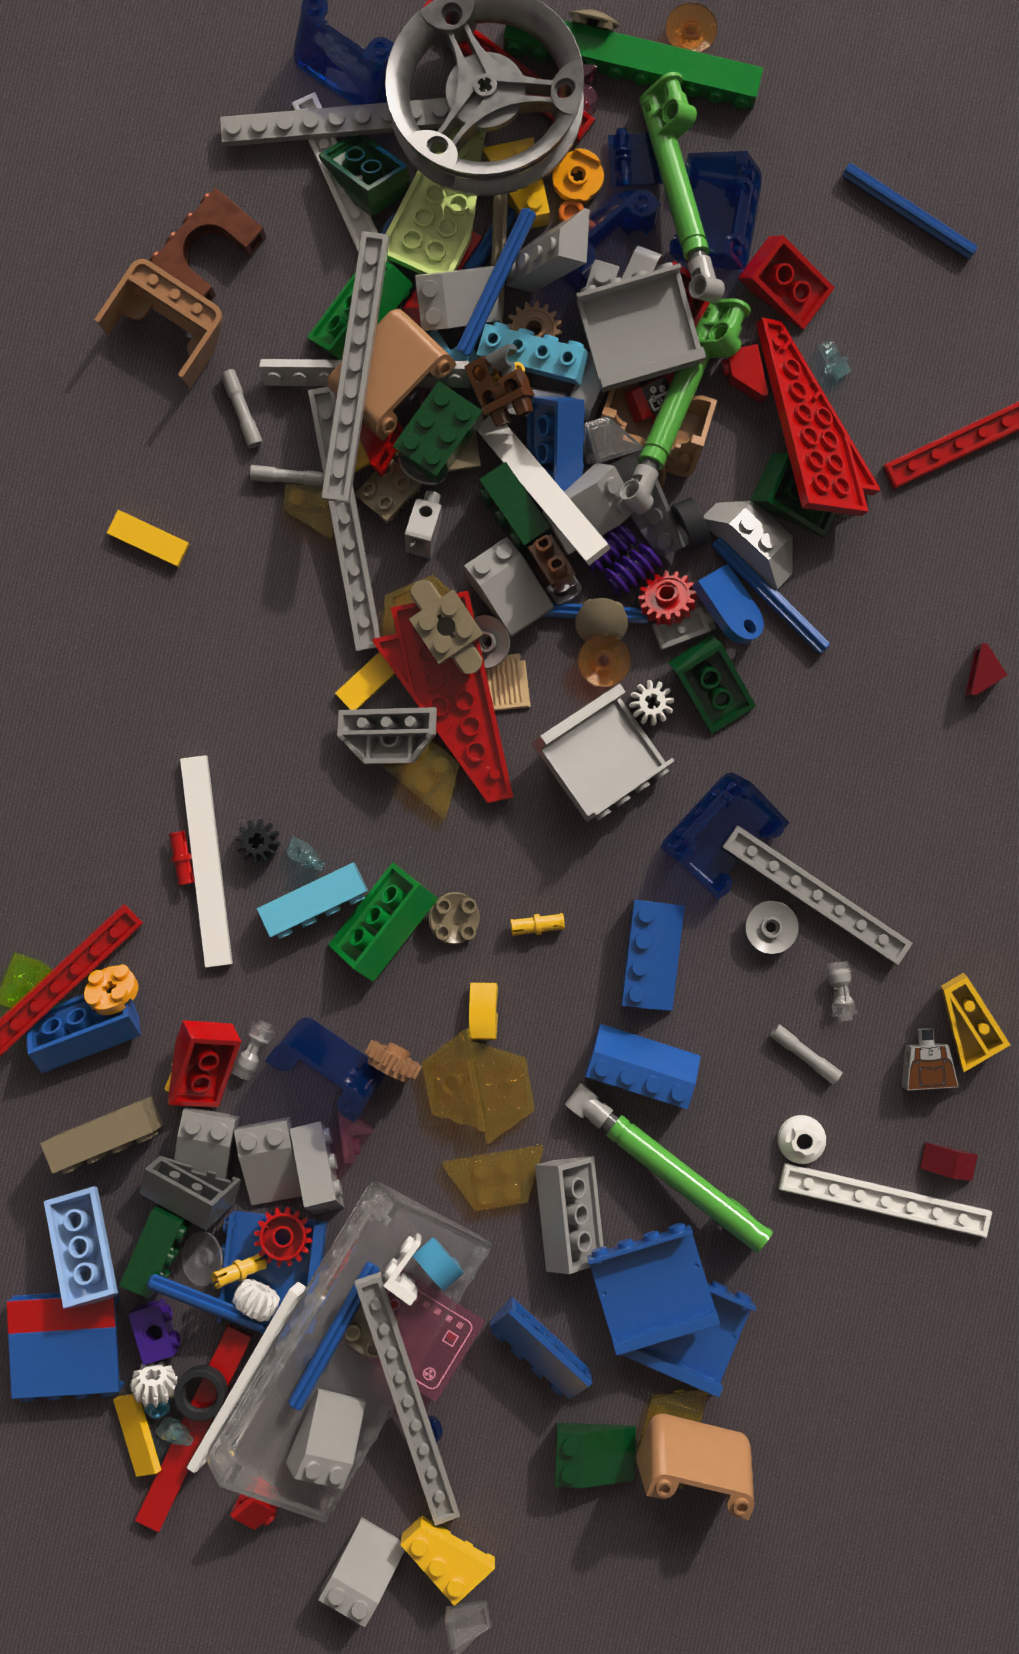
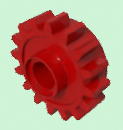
M665 571L663 577L656 573L654 574V581L645 580L647 587L640 588L641 596H638L642 614H647L648 621L654 620L659 626L661 624L668 626L675 623L680 624L684 618L690 617V610L696 609L695 601H697V594L692 587L694 583L688 581V576L685 575L679 578V572L677 571L673 576H669L668 571Z
M286 1207L284 1213H281L279 1208H275V1215L272 1216L268 1212L265 1214L266 1222L258 1221L262 1228L261 1231H254V1235L260 1236V1240L255 1242L254 1245L262 1247L259 1256L268 1255L267 1263L270 1264L275 1259L277 1260V1267H281L283 1261L286 1260L287 1265L292 1266L293 1258L300 1262L302 1261L300 1253H309V1249L305 1245L306 1243H312V1239L308 1238L307 1234L312 1232L313 1229L305 1228L304 1225L308 1222V1219L300 1220V1211L297 1210L294 1215H291L290 1207ZM282 1229H287L291 1234L290 1241L285 1245L279 1244L276 1238L277 1233Z

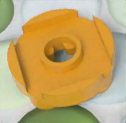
M581 148L567 153L559 165L552 170L553 189L566 201H577L582 205L589 203L591 199L597 196L603 185L604 171L599 158L591 151ZM578 171H582L584 179L582 181H574V177L571 174H577Z
M124 964L95 970L88 977L89 982L85 987L84 998L91 1009L96 1010L98 1014H116L126 1008L124 1004L130 998L132 1001L134 1000L138 992V981ZM115 987L111 993H107L110 988Z

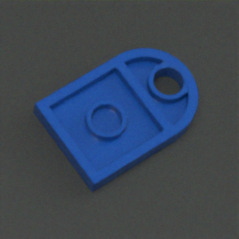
M729 564L692 585L720 629L728 638L740 644H748L761 635L764 625L762 614Z

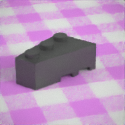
M159 1156L145 1168L139 1194L196 1226L207 1230L235 1204L241 1179L233 1177L231 1181L217 1177V1172L208 1170V1173L193 1170L191 1164Z

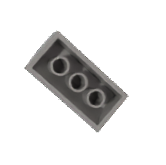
M584 208L521 249L507 277L506 286L534 293L587 263L590 209Z
M594 1156L552 1160L535 1165L546 1272L572 1274L590 1268L587 1255L592 1254L591 1251L593 1249L604 1246Z

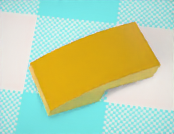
M470 983V1040H496L497 983Z

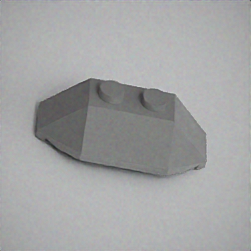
M751 501L716 503L704 515L708 529L717 538L721 537L775 591L793 574V536L763 508Z
M437 708L339 710L337 736L364 764H414L436 735Z

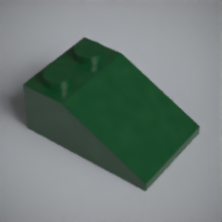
M366 135L348 136L318 154L321 162L353 203L371 217L403 198L410 187L408 165Z
M771 454L750 501L775 516L821 537H825L836 513L802 508L789 454Z
M713 635L668 662L676 679L711 734L756 707L722 643Z
M556 1422L555 1487L585 1488L634 1481L636 1426Z

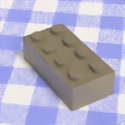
M150 1096L55 1135L40 1144L52 1174L61 1170L62 1175L84 1165V1160H86L87 1164H90L108 1155V1150H111L112 1154L134 1144L133 1140L135 1139L137 1144L152 1138L158 1134L157 1129L163 1126V1122L153 1097Z

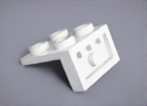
M418 1233L413 1238L411 1236L407 1237L400 1248L399 1254L401 1256L398 1260L393 1258L389 1262L383 1275L385 1277L384 1287L410 1306L417 1297L418 1286L415 1285L416 1280L406 1272L402 1274L400 1272L421 1244V1235Z

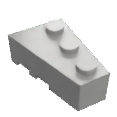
M321 1121L290 1128L304 1208L313 1215L345 1208L342 1199V1186L336 1174V1169H338L337 1160L330 1148V1144L333 1143L330 1128H326Z

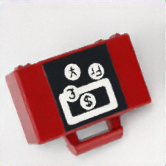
M674 372L658 376L623 394L635 423L648 418L652 421V424L654 423L656 414L659 412L674 377Z

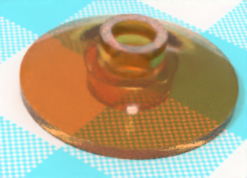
M694 2L684 3L677 6L668 16L666 36L672 46L702 53L713 44L716 38L717 21L714 14L706 6ZM691 30L695 35H688L686 32Z
M607 634L597 635L586 641L578 656V665L583 677L591 684L599 687H610L618 684L627 675L631 664L630 653L624 642L615 636ZM603 655L607 656L609 660L607 665L604 666L599 663V658Z

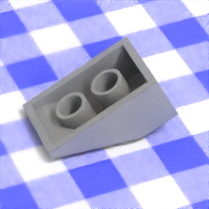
M495 266L416 275L421 328L424 331L467 326ZM497 298L486 323L501 321L499 298Z
M595 463L564 491L601 536L619 526L634 512L619 495L624 482L615 466ZM542 511V515L550 525L564 553L569 555L576 551L546 513Z
M508 537L464 565L466 580L494 616L504 624L511 637L554 608L527 562Z
M192 1106L186 1107L182 1112L174 1160L191 1164L193 1170L208 1173V1170L217 1172V1177L227 1179L235 1144L234 1130L239 1125L240 1116Z
M291 1117L238 1126L234 1130L238 1158L251 1205L302 1196L290 1128H292Z
M319 1388L316 1389L286 1460V1464L294 1479L343 1489L354 1462L366 1403L364 1399Z
M361 1517L325 1580L318 1600L366 1627L405 1551L400 1545L401 1540Z

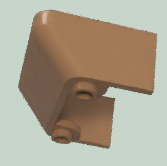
M138 259L130 265L94 320L103 332L109 335L123 314L132 320H141L148 315L151 309H154L192 334L193 337L187 346L190 357L178 374L185 386L191 389L214 354L223 322L222 312L216 304L146 259Z

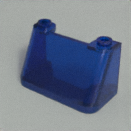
M303 0L293 49L296 65L354 105L385 103L387 100L385 86L386 69L394 43L387 38L377 37L364 49L328 25V22L324 20L328 13V3L326 0Z
M748 151L688 153L685 167L710 250L708 256L711 258L713 267L729 270H744L749 261L762 187L761 170ZM675 234L674 238L670 241V253L675 260L688 262L684 259L678 235Z
M644 189L619 191L611 195L589 215L587 263L562 276L576 293H580V289L587 285L586 273L595 263L596 259L594 248L619 226L627 235L636 230L643 231L646 236L649 235L657 226L661 208L660 201L650 191Z
M730 772L722 776L668 834L661 848L709 894L719 901L722 896L730 891L732 879L728 873L740 861V859L722 848L735 826L738 825L757 839H760L762 836L766 839L779 837L790 822L752 782Z
M307 1017L299 1019L265 1060L266 1063L279 1071L291 1070L299 1060H302L341 1087L344 1091L337 1101V1108L352 1123H355L384 1080V1073L367 1062L369 1057L316 1020Z

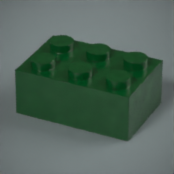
M438 381L394 443L395 455L439 484L483 422V411Z
M504 462L479 479V492L481 494L479 497L487 509L492 507L496 523L501 530L507 529L510 536L509 540L518 551L521 550L526 555L530 552L528 547L533 545L536 540L545 535H550V525L507 462Z
M159 1204L152 1209L119 1286L150 1298L155 1293L147 1288L150 1276L157 1274L169 1279L171 1272L167 1269L176 1261L182 1248L178 1246V1243H181L183 1237L187 1236L192 1223Z

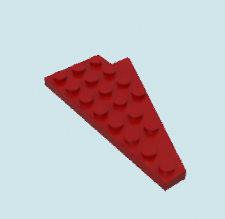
M762 317L756 323L802 508L863 516L869 512L865 495H876L880 492L879 485L783 322Z
M469 592L457 593L474 619ZM409 603L391 607L396 634L372 639L374 645L419 708H437V733L487 803L512 798V788L479 640L473 643L482 657L481 668L476 673H462L452 658L439 665L409 620V618L420 612L416 604Z

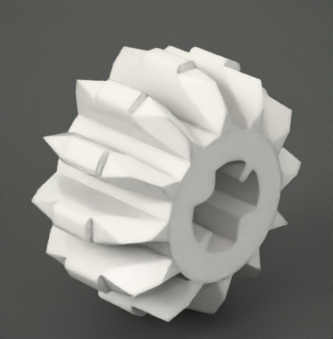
M651 680L647 681V690L643 685H637L640 694L632 692L630 695L637 701L631 702L629 707H638V710L633 713V717L636 718L640 714L644 715L641 719L642 724H645L648 717H650L651 725H656V716L660 721L664 722L666 716L663 712L671 714L673 711L671 707L665 705L674 702V698H665L671 690L667 688L661 692L662 682H658L656 687L653 688ZM651 697H654L658 708L654 706L652 709H649L645 698L649 700Z
M245 1279L235 1291L232 1302L237 1310L243 1312V1315L262 1322L269 1321L271 1316L274 1315L280 1298L275 1290L269 1288V1285H265L255 1279Z
M163 1361L159 1364L152 1362L148 1366L141 1364L140 1370L134 1371L131 1392H133L137 1403L142 1402L145 1407L153 1404L157 1408L158 1403L167 1404L169 1397H174L177 1376H175L172 1365L166 1366Z

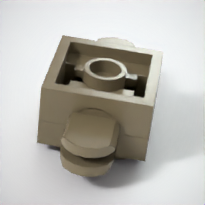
M428 580L417 581L411 588V598L420 612L409 618L410 622L439 665L452 658L462 673H476L481 668L482 657L473 643L484 636L483 632L454 589L441 597L432 582Z

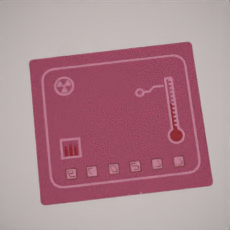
M409 1274L416 1280L415 1285L418 1286L417 1297L411 1306L387 1288L386 1290L393 1312L398 1320L399 1330L419 1391L430 1399L437 1401L485 1323V1320ZM350 1345L348 1346L349 1349L356 1352ZM359 1354L365 1359L377 1365L378 1367L382 1368L379 1356L376 1358H370L368 1356Z

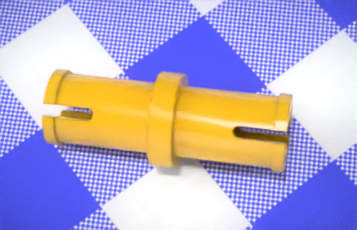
M563 913L548 916L534 914L531 918L510 919L512 936L530 933L542 935V932L565 930Z
M259 1253L242 1261L239 1259L235 1260L230 1266L212 1272V1282L218 1281L214 1285L217 1289L237 1280L241 1282L248 1275L266 1269V1259L260 1260L263 1256H259Z

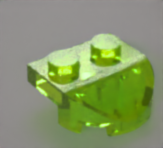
M13 951L0 984V1004L12 1008L52 970L50 966L39 959Z

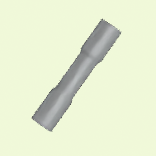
M234 369L226 370L220 376L240 421V428L248 448L257 447L263 441L244 399L243 390Z
M251 465L250 480L303 484L309 487L323 488L324 474L319 471H296L277 469L270 466Z
M780 1024L776 1025L769 1036L805 1061L815 1072L832 1085L841 1077L842 1072L838 1068L814 1053Z

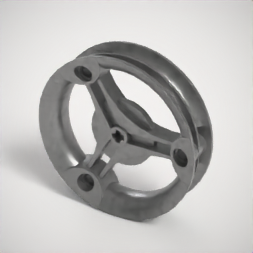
M434 0L409 20L392 47L386 69L385 86L394 133L409 161L424 176L436 184L451 191L474 196H496L516 192L548 175L559 165L573 146L583 116V62L576 40L568 26L550 7L540 0ZM477 24H504L520 29L534 37L548 50L558 66L559 72L554 80H541L524 76L517 65L509 58L497 53L486 52L473 35ZM467 41L472 55L464 58L458 44ZM432 45L450 47L457 64L451 71L446 83V99L450 113L437 132L420 130L410 105V84L413 73L422 56ZM525 94L544 95V96H551V97L527 96V95H525ZM546 112L553 115L555 121L546 134L537 143L518 155L491 162H476L458 158V153L462 147L479 131L487 132L501 129L510 124L521 113ZM459 123L464 125L451 141L448 137Z

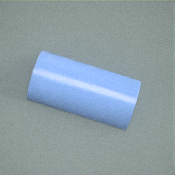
M93 1186L44 1201L63 1308L85 1306L117 1296L118 1289L98 1187Z

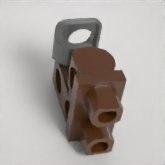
M507 344L487 356H482L464 366L478 401L482 406L483 414L491 416L496 427H504L512 422L508 409L514 407L517 417H523L533 412L530 398L535 396L533 389L530 388L528 377L523 370L515 369L514 362H509L507 357L513 355L518 350L516 345Z
M552 534L541 537L528 547L536 561L531 564L532 569L543 587L549 584L546 588L557 605H562L581 592L582 587L575 577V571ZM569 589L568 594L564 597H558L554 594V590L559 593Z

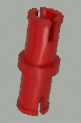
M185 831L168 834L173 853L171 862L175 863L178 885L195 882L190 861L192 854H189Z

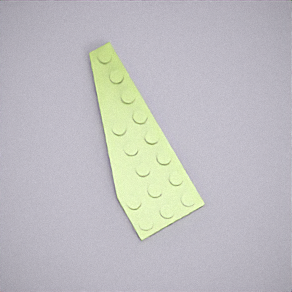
M456 127L448 138L452 141L462 127ZM479 131L459 151L458 158L482 162V148H484L486 132ZM418 170L386 232L390 237L387 259L419 274L457 270L471 243L477 196L462 194L444 188L428 179Z

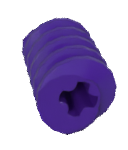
M623 523L612 529V531L610 530L603 534V539L611 549L592 564L588 565L578 553L584 565L594 576L595 568L601 572L604 571L603 562L610 566L612 565L610 556L613 555L617 559L621 558L619 549L626 553L629 552L628 542L634 546L637 545L634 536Z
M640 543L637 546L638 552L633 549L629 552L630 559L623 556L620 558L621 564L617 562L612 564L613 571L608 568L604 570V576L608 585L619 598H621V589L627 594L630 592L629 583L635 587L638 586L637 577L643 581L647 580L645 571L652 575L655 574L653 565H657L661 569L663 568L662 562L650 547Z

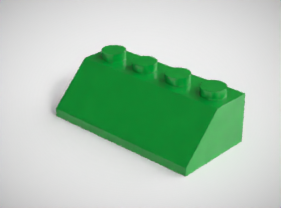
M386 262L377 324L407 298L410 289L414 285L394 265ZM356 272L307 336L310 341L335 360L343 359Z
M392 862L328 945L354 970L374 982L439 898Z

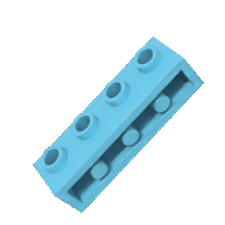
M495 322L494 326L485 324L476 354L479 358L487 356L507 344L516 345L518 350L513 355L507 357L509 362L522 363L525 372L581 386L590 356L587 350L583 348V344L576 341H569L568 344L558 342L559 339L557 337L544 334L543 338L534 336V332L519 328L518 332L509 330L510 327L499 322Z
M351 863L257 908V911L269 936L274 937L277 935L278 939H282L292 934L291 928L299 924L305 928L317 922L316 916L325 913L328 917L340 911L339 905L349 901L350 905H353L365 899L363 894L368 892V889L356 864Z

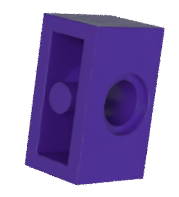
M162 1298L133 1307L128 1315L143 1365L174 1356L179 1350L181 1341L178 1331L173 1330L171 1320H173L172 1309L169 1304L166 1305L165 1299ZM152 1325H157L161 1328V1336H156L151 1332Z

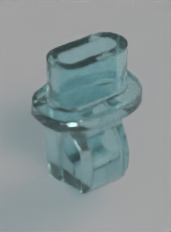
M825 340L817 345L827 363L824 366V372H829L834 382L852 371L847 362L849 357H841L839 350L832 341Z
M294 836L292 837L287 849L288 856L292 860L300 862L305 868L313 867L316 870H322L325 862L318 858V852L305 841Z
M163 1418L155 1431L162 1440L169 1443L189 1446L193 1442V1436L190 1435L189 1428L174 1418Z

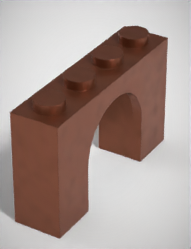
M216 187L211 193L209 192L203 196L200 206L185 217L180 229L177 232H172L166 240V245L160 251H156L149 260L210 301L216 296L212 286L188 266V253L194 242L205 235L218 234L225 236L248 256H251L267 238L263 227Z

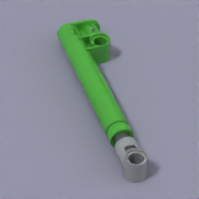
M669 72L650 86L640 96L639 102L684 259L688 261V269L692 279L689 284V293L695 299L717 303L722 299L725 287L723 281L716 278L711 258L708 256L710 250L677 140L694 125L697 112L694 106L688 104L686 94L682 92V75L678 72Z
M731 298L721 299L717 303H710L697 324L696 332L700 346L704 347L706 354L705 362L675 372L646 439L644 448L640 453L639 461L641 464L636 466L631 480L625 482L619 492L623 501L636 514L647 512L653 505L654 500L651 492L659 476L657 470L663 469L709 359L731 357L739 351L741 347V340L739 339L742 330L741 324L743 319L748 317L751 312V308L746 302Z
M579 1084L565 1103L569 1109L583 1119L585 1117L588 1118L598 1129L602 1127L608 1131L606 1137L618 1143L619 1147L734 1237L746 1244L756 1254L763 1248L773 1233L770 1227H766L754 1219L744 1206L732 1197L728 1198L640 1128L631 1124L623 1115L620 1118L612 1113V1108L598 1100L600 1097L584 1084Z

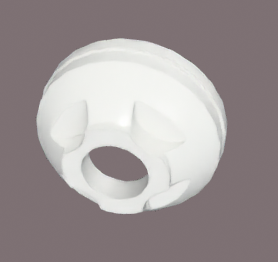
M797 1115L787 1119L782 1124L778 1132L777 1142L780 1151L787 1159L798 1164H807L817 1160L822 1155L826 1146V1135L817 1120L806 1115ZM801 1134H808L812 1138V1144L807 1149H800L797 1146V1138Z

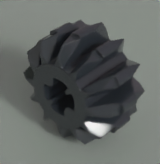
M258 819L257 826H255L252 820H249L247 824L250 830L242 826L239 828L240 832L245 835L244 837H235L236 841L243 842V845L238 846L236 849L238 852L247 850L243 855L245 860H248L253 854V863L258 864L260 856L264 862H268L267 852L273 856L277 855V852L272 849V845L281 846V842L273 841V838L278 837L280 833L279 831L269 833L273 828V824L268 823L264 827L263 819ZM258 834H261L260 838L264 839V844H259L258 849H256V844H252V840L257 838Z

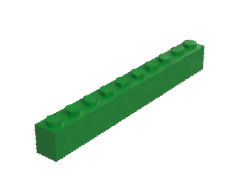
M563 20L576 40L583 62V70L588 73L599 72L607 74L613 79L624 78L632 80L638 85H653L664 74L678 72L682 75L683 83L681 89L686 96H700L708 98L714 103L725 102L733 104L739 109H753L764 67ZM506 25L503 35V50L516 56L521 54L531 56L541 62L547 60L555 62L552 55L538 40L520 29Z

